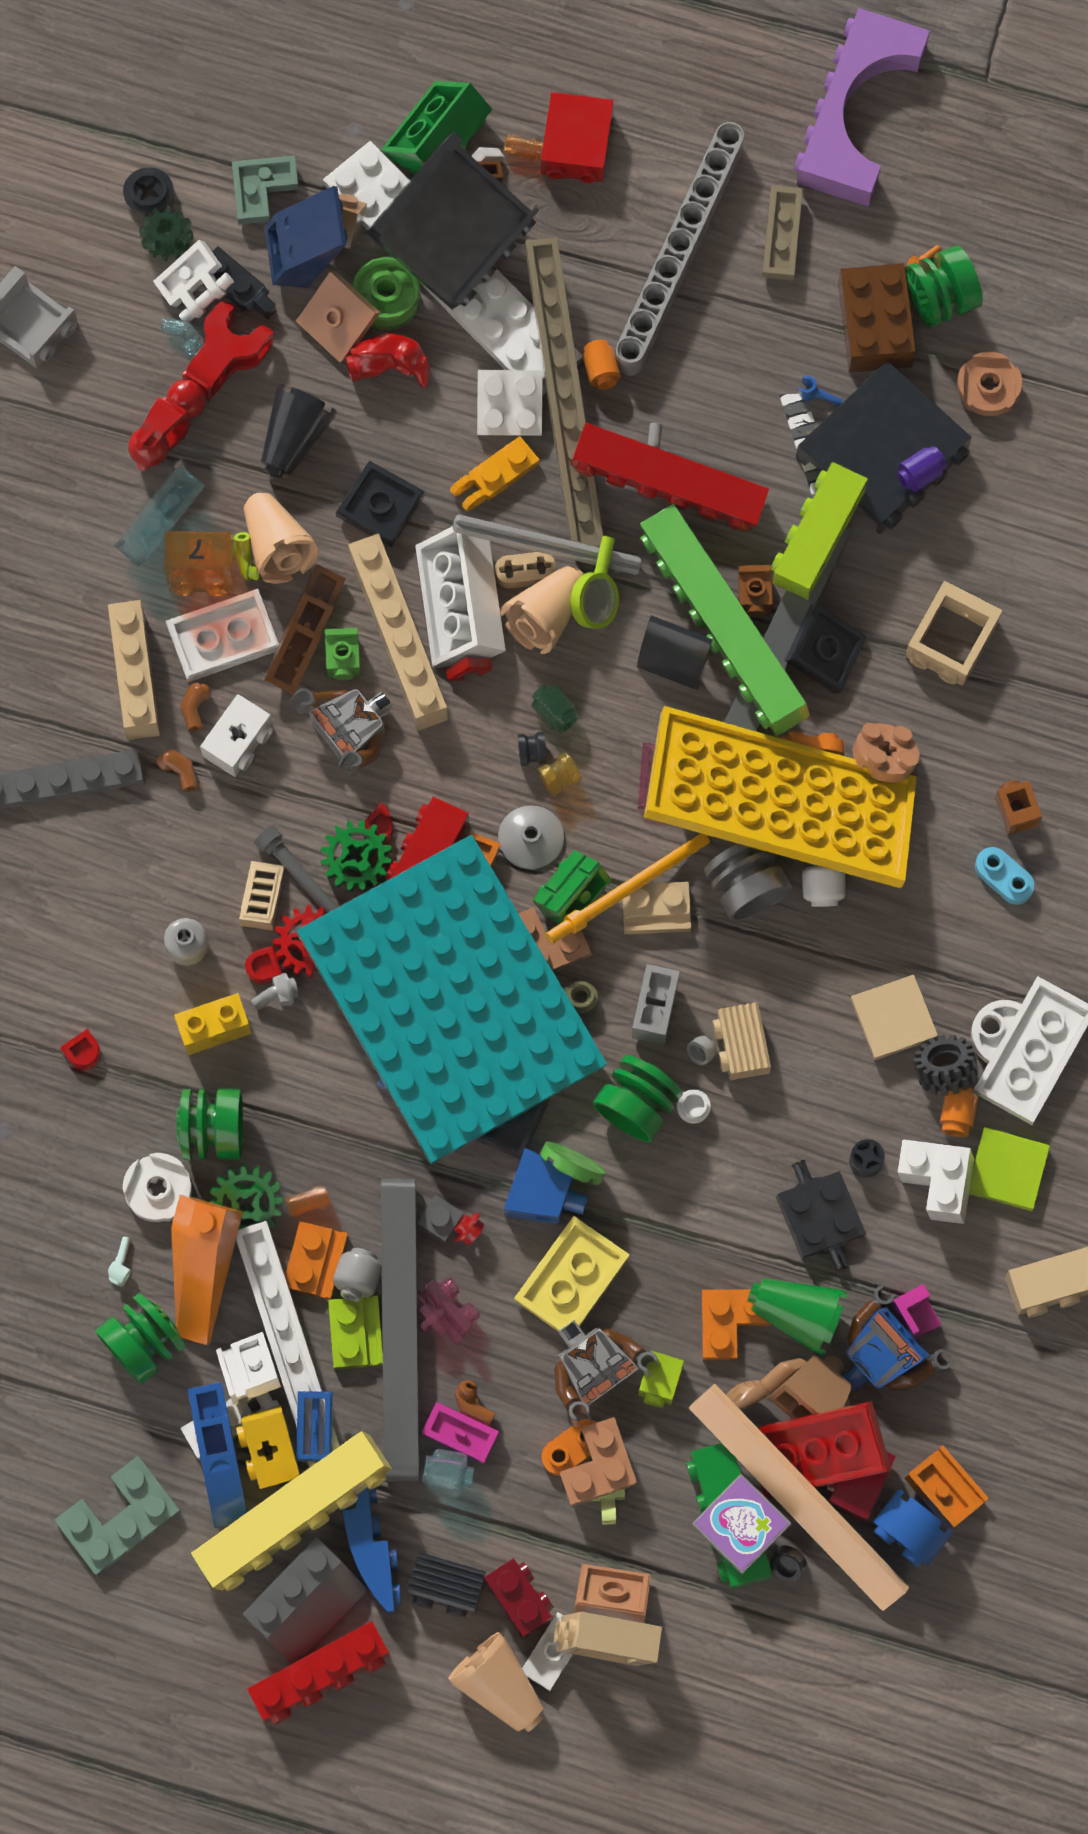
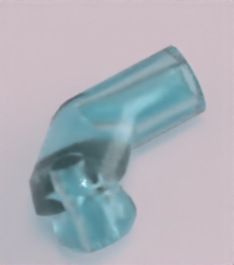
M168 317L162 320L161 331L166 334L180 336L185 341L182 348L186 354L195 356L204 344L203 338L189 322Z

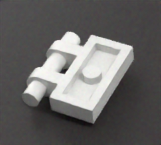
M198 240L153 281L170 306L177 307L182 302L187 308L179 314V317L186 324L195 317L200 318L206 312L205 308L215 299L220 300L227 294L226 289L234 283L227 273H224L218 280L214 277L213 274L222 265L207 244L201 240ZM204 283L207 290L196 299L192 293Z

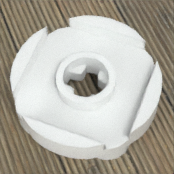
M154 1153L149 1154L148 1157H144L140 1161L138 1159L129 1167L124 1177L123 1191L128 1206L138 1217L149 1222H169L174 1219L179 1195L191 1197L192 1185L190 1175L181 1161L168 1154ZM158 1179L163 1180V1186L167 1188L165 1193L153 1196V1191L148 1188L149 1184H156Z

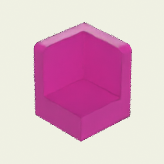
M924 1284L894 1299L891 1305L900 1323L915 1340L938 1328L941 1324L928 1301L930 1294Z

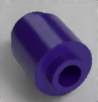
M935 446L929 449L923 448L898 465L899 472L897 473V478L905 489L917 492L943 474V470L947 468V462L943 454Z

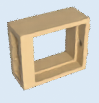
M944 581L908 644L905 657L909 658V661L920 669L925 670L928 668L938 673L939 677L949 684L954 685L957 683L964 686L997 627L1003 610ZM941 606L983 627L963 665L921 644Z
M581 1611L561 1616V1621H558L555 1626L554 1641L558 1642L556 1649L558 1652L640 1666L657 1663L662 1627Z

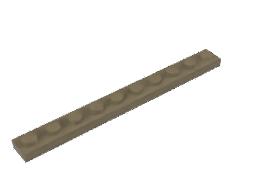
M554 237L526 240L524 245L569 540L600 548L603 530L594 477H588L576 472V467L570 465L586 420L558 239Z

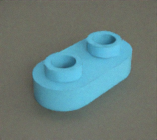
M989 847L982 850L977 856L975 862L977 875L1004 900L1011 904L1019 905L1030 899L1034 891L1032 876L1003 850ZM995 859L999 865L997 867H990L987 864V860ZM1016 880L1021 881L1024 887L1022 889H1015L1012 882Z

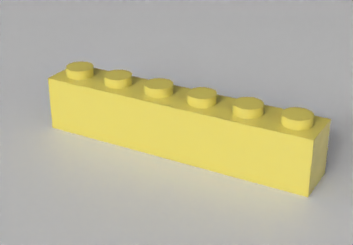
M361 1431L191 1552L212 1588L221 1591L225 1589L226 1591L233 1590L244 1582L243 1576L253 1569L258 1571L270 1564L273 1560L271 1556L280 1549L285 1551L301 1541L300 1535L308 1529L316 1530L326 1524L330 1519L328 1515L336 1509L340 1508V1510H343L354 1504L358 1500L357 1494L367 1487L373 1489L382 1484L387 1479L385 1474L390 1472L392 1468L372 1437Z

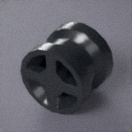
M537 732L534 736H527L524 733L517 734L520 766H528L530 762H538L540 765L547 764L544 732Z
M865 1139L855 1144L850 1154L849 1164L851 1170L859 1177L870 1178L879 1173L884 1163V1149L875 1140Z

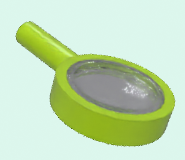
M602 536L595 571L583 574L576 581L571 592L570 605L572 614L577 623L585 628L601 629L608 626L613 621L618 610V589L614 580L607 575L615 539L612 537Z

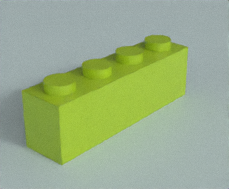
M832 462L827 472L824 470L820 472L814 488L818 489L814 498L808 497L800 511V515L803 518L799 526L793 525L786 537L785 543L789 544L784 554L778 553L772 563L770 570L774 572L773 584L806 600L809 599L866 491L868 478Z

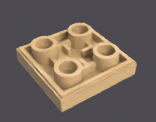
M914 975L853 995L850 998L874 1061L926 1043L931 1038L935 1040L938 1037Z

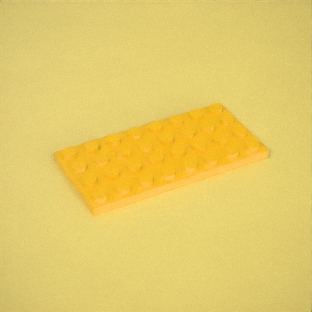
M664 706L660 714L644 818L901 888L906 878L917 776L907 775L905 780L896 783L883 782L871 776L872 771L867 769L865 765L861 769L855 759Z

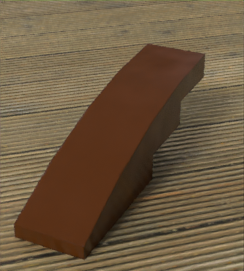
M318 564L314 565L264 681L292 695L295 694L322 637V631L331 615L335 600L346 578Z

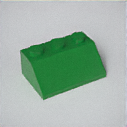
M434 81L380 151L386 157L415 175L421 168L422 163L427 161L452 132L463 140L459 145L465 150L469 139L484 126L486 117L493 109L471 83Z

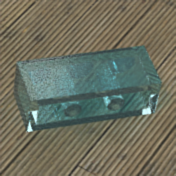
M179 465L171 472L113 546L139 567L150 557L205 485Z

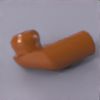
M165 750L163 754L158 756L157 765L161 770L169 771L171 769L179 774L184 792L194 791L199 788L193 763L189 758L175 750Z
M462 1381L455 1391L459 1412L490 1427L496 1412L480 1405L477 1385L473 1381Z

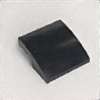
M651 615L641 645L637 667L698 690L703 678L705 664L710 655L713 639Z

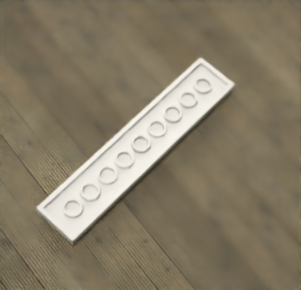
M369 141L323 179V185L327 189L332 186H338V193L340 195L350 194L357 197L358 201L367 203L362 225L368 230L410 180ZM498 270L495 271L486 283H483L481 280L473 288L477 294L465 307L460 304L453 310L419 281L504 370H542V396L547 392L534 306ZM575 349L576 362L578 366L583 362V357Z

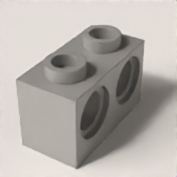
M649 964L646 965L632 1027L633 1039L665 1045L680 971Z

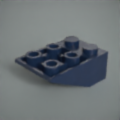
M332 186L277 212L264 227L272 285L308 288L346 246L348 234L343 226V202L339 199L338 186Z

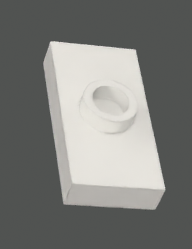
M559 1612L556 1613L522 1668L527 1678L549 1692L573 1655L556 1651L558 1642L554 1641V1630L556 1623L561 1621V1616H564Z

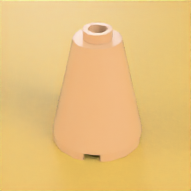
M256 493L250 496L244 505V514L259 575L267 583L279 584L293 580L291 574L301 570L302 574L306 573L316 563L319 556L316 541L271 494Z
M563 566L507 601L502 606L500 614L501 617L504 614L506 615L508 621L505 623V627L508 632L525 648L532 650L534 647L543 649L540 654L549 653L557 644L572 616L570 605L571 592L576 581L584 573L576 567Z
M497 1632L477 1647L478 1651L470 1658L467 1656L453 1670L448 1679L454 1687L517 1732L522 1729L529 1732L543 1719L540 1713L544 1707L507 1639L500 1632Z

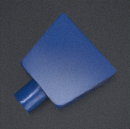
M525 1148L504 1207V1216L559 1224L564 1209L583 1215L589 1195L571 1190L574 1178L555 1169L552 1161H544L541 1155Z

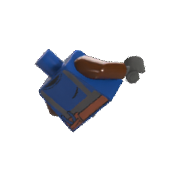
M883 1286L876 1288L872 1300L868 1301L852 1318L847 1338L850 1348L846 1354L855 1363V1366L843 1377L851 1384V1388L855 1391L862 1388L869 1380L878 1389L886 1386L894 1391L916 1387L934 1376L935 1372L942 1373L952 1365V1361L946 1366L939 1365L937 1356L945 1351L940 1349L930 1356L888 1310L894 1300V1294L887 1301L881 1300L878 1295L883 1291Z

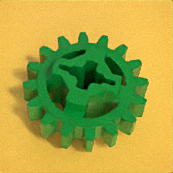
M347 820V829L342 830L341 827L336 825L334 828L337 835L335 837L331 835L325 836L330 845L329 847H321L320 851L328 856V858L320 862L322 867H330L325 873L328 879L337 877L335 881L337 888L346 883L349 893L353 892L355 886H359L364 893L367 889L366 884L371 883L376 887L378 886L376 879L378 876L386 878L387 872L383 867L391 866L392 859L385 857V855L393 851L390 845H382L388 838L385 833L379 836L376 835L378 827L375 824L368 830L364 820H360L358 827H354L351 820ZM351 836H364L367 838L364 841L353 840ZM339 844H341L343 847L342 853L335 862V852ZM354 850L359 854L361 853L362 861L357 863L355 859H352L350 853ZM378 851V861L374 869H372L370 865L371 859ZM351 871L361 873L362 876L350 877L345 874Z
M242 1163L240 1172H236L231 1166L228 1168V1178L222 1175L217 1177V1182L221 1187L212 1186L210 1193L217 1198L209 1202L224 1206L223 1197L224 1194H227V1198L232 1201L230 1208L236 1210L240 1206L241 1197L246 1199L254 1194L252 1205L247 1203L244 1207L241 1206L239 1210L243 1211L241 1219L252 1218L255 1221H241L239 1230L267 1221L268 1226L273 1228L276 1221L272 1215L281 1216L282 1209L275 1205L282 1203L284 1200L283 1195L275 1194L280 1189V1183L274 1182L271 1184L269 1182L272 1177L270 1171L263 1176L259 1174V1165H256L253 1171H248L246 1163ZM249 1180L253 1182L251 1184H240L238 1181ZM264 1191L267 1192L269 1197L268 1209L261 1202V1196Z

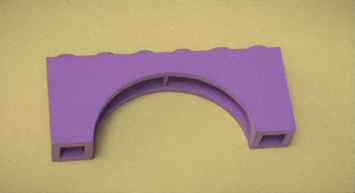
M858 8L854 19H848L843 36L847 37L844 46L839 44L833 62L837 64L835 72L829 71L824 84V90H827L825 99L819 98L814 111V117H817L815 127L809 125L804 138V144H807L805 154L799 152L794 165V171L798 172L797 184L869 207L879 180L881 165L868 160L851 143L843 119L845 106L854 91L866 80L877 74L891 70L918 72L927 48L930 30Z

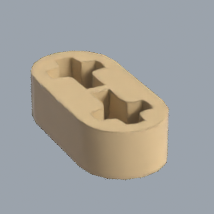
M540 552L503 556L495 564V579L504 588L533 586L555 572L556 563L551 555ZM544 562V566L550 568H546L545 574H539V571L535 569L537 568V563ZM506 566H511L512 570L515 571L512 578H507L506 573H502L505 572Z

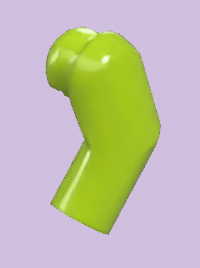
M246 532L237 533L234 536V546L240 574L247 581H251V579L260 580L261 576L257 572L256 563H253L250 535Z

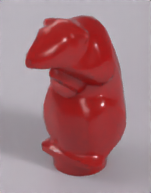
M385 333L360 342L355 348H352L350 350L351 356L345 357L352 382L360 381L364 378L378 377L389 369H395L408 377L413 374L422 388L427 387L429 381V359L423 353L419 343L406 336Z

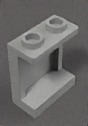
M14 266L0 282V342L37 369L43 362H48L54 356L56 347L64 338L68 339L72 336L77 328L78 321L74 309L70 306L65 309L29 283L25 273Z

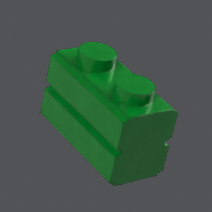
M574 850L567 859L559 864L557 871L550 880L539 888L533 902L547 919L556 924H561L564 922V917L575 910L581 911L592 904L612 879L599 862Z

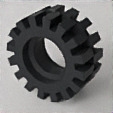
M945 1035L939 1036V1041L935 1042L934 1038L928 1040V1046L923 1043L919 1046L920 1051L916 1050L914 1063L920 1086L922 1085L923 1090L926 1092L930 1090L931 1094L937 1095L941 1091L942 1096H948V1091L953 1090L955 1095L960 1093V1087L967 1090L970 1088L969 1083H975V1076H978L979 1073L973 1045L970 1041L966 1042V1038L960 1037L957 1041L956 1035H950L949 1039H945ZM945 1064H952V1065H949V1066L940 1067V1066L945 1065Z

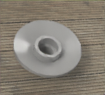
M523 806L513 810L504 818L499 828L498 842L501 843L500 850L503 856L511 864L521 869L537 870L550 865L560 855L564 845V830L559 819L549 810L539 806ZM527 830H535L537 836L533 839L527 838L525 836Z

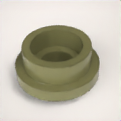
M578 980L572 982L565 990L566 995L578 1014L590 1012L597 1004V991L587 981ZM578 993H583L587 996V1000L583 1003H578L574 997Z

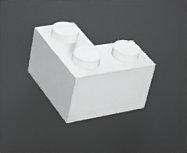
M903 1140L898 1166V1175L902 1183L930 1186L926 1211L931 1220L965 1223L974 1165V1156L971 1148Z

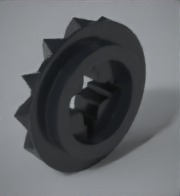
M147 167L134 171L126 179L123 186V196L126 205L134 213H143L147 217L152 213L161 214L166 206H170L174 195L173 183L170 177L157 168ZM151 187H154L156 196L149 195L145 199L142 190H150Z

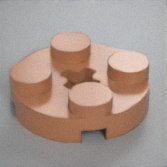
M981 352L974 355L971 360L966 364L964 363L961 367L957 379V392L962 400L963 407L967 411L983 416H996L1010 412L1013 405L1017 402L1022 389V375L1018 367L1016 366L1015 368L1009 362L1008 357L997 352ZM986 378H992V382L998 384V387L993 388V390H987L981 383H985Z
M867 723L863 726L852 748L853 757L857 765L861 769L865 765L867 769L872 771L871 776L883 782L896 783L905 780L907 775L912 774L919 762V750L916 743L912 740V732L904 726L895 727L882 723ZM882 750L888 751L891 754V756H887L885 751Z

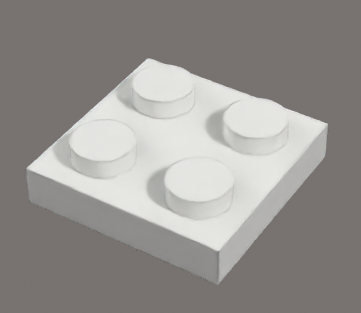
M478 370L477 435L542 436V370Z

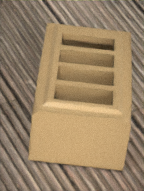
M251 861L239 917L240 926L274 930L284 866ZM257 871L275 874V879L256 877ZM255 884L273 886L272 891L254 889ZM253 896L270 898V902L253 901L252 898ZM252 907L265 909L268 911L266 915L250 912V909Z

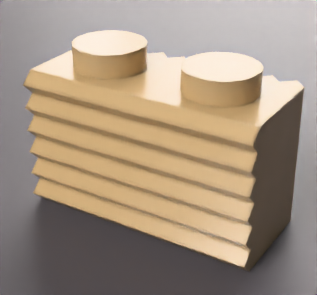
M758 1002L718 1009L717 1019L712 1020L715 1039H721L724 1052H719L722 1072L728 1071L730 1080L770 1074L771 1064Z

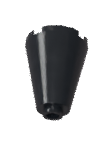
M279 384L275 392L261 457V463L266 465L264 471L277 478H282L283 474L291 475L337 414L333 407L330 413L324 410L325 402L299 389L292 387L290 393L283 391L284 384Z

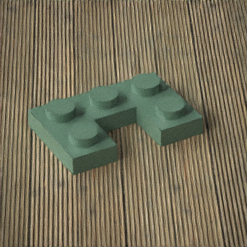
M139 1456L135 1457L111 1476V1479L130 1503L127 1508L102 1525L85 1501L81 1499L54 1520L96 1576H99L180 1513L178 1507Z

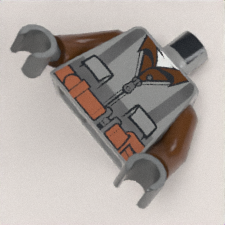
M304 688L297 690L291 698V701L297 700L302 703L296 709L297 713L304 714L308 708L312 709L309 712L312 725L340 759L338 766L344 765L347 770L350 769L348 772L349 776H355L358 769L377 760L385 741V726L380 716L393 708L390 700L383 692L367 701L357 689L352 691L345 689L312 693Z
M572 1320L558 1330L568 1348L556 1356L558 1363L554 1368L555 1390L563 1405L569 1411L573 1426H579L575 1417L579 1413L586 1414L590 1421L591 1414L588 1405L638 1370L636 1364H638L643 1374L647 1377L652 1376L649 1370L645 1368L649 1362H656L661 1367V1362L654 1353L646 1352L631 1337L612 1329L602 1331L599 1328H595L585 1335L576 1321Z

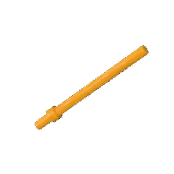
M700 833L581 911L575 910L564 917V922L545 933L547 941L553 945L571 932L573 934L578 933L587 927V922L710 843L708 836Z

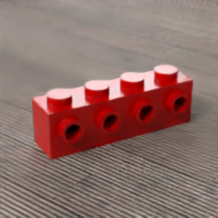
M370 1621L247 1688L265 1724L272 1721L276 1725L293 1715L291 1710L302 1704L307 1708L324 1698L322 1693L335 1687L336 1691L350 1685L355 1681L353 1676L366 1670L369 1674L383 1667L386 1664L384 1659L390 1657V1654L373 1621Z

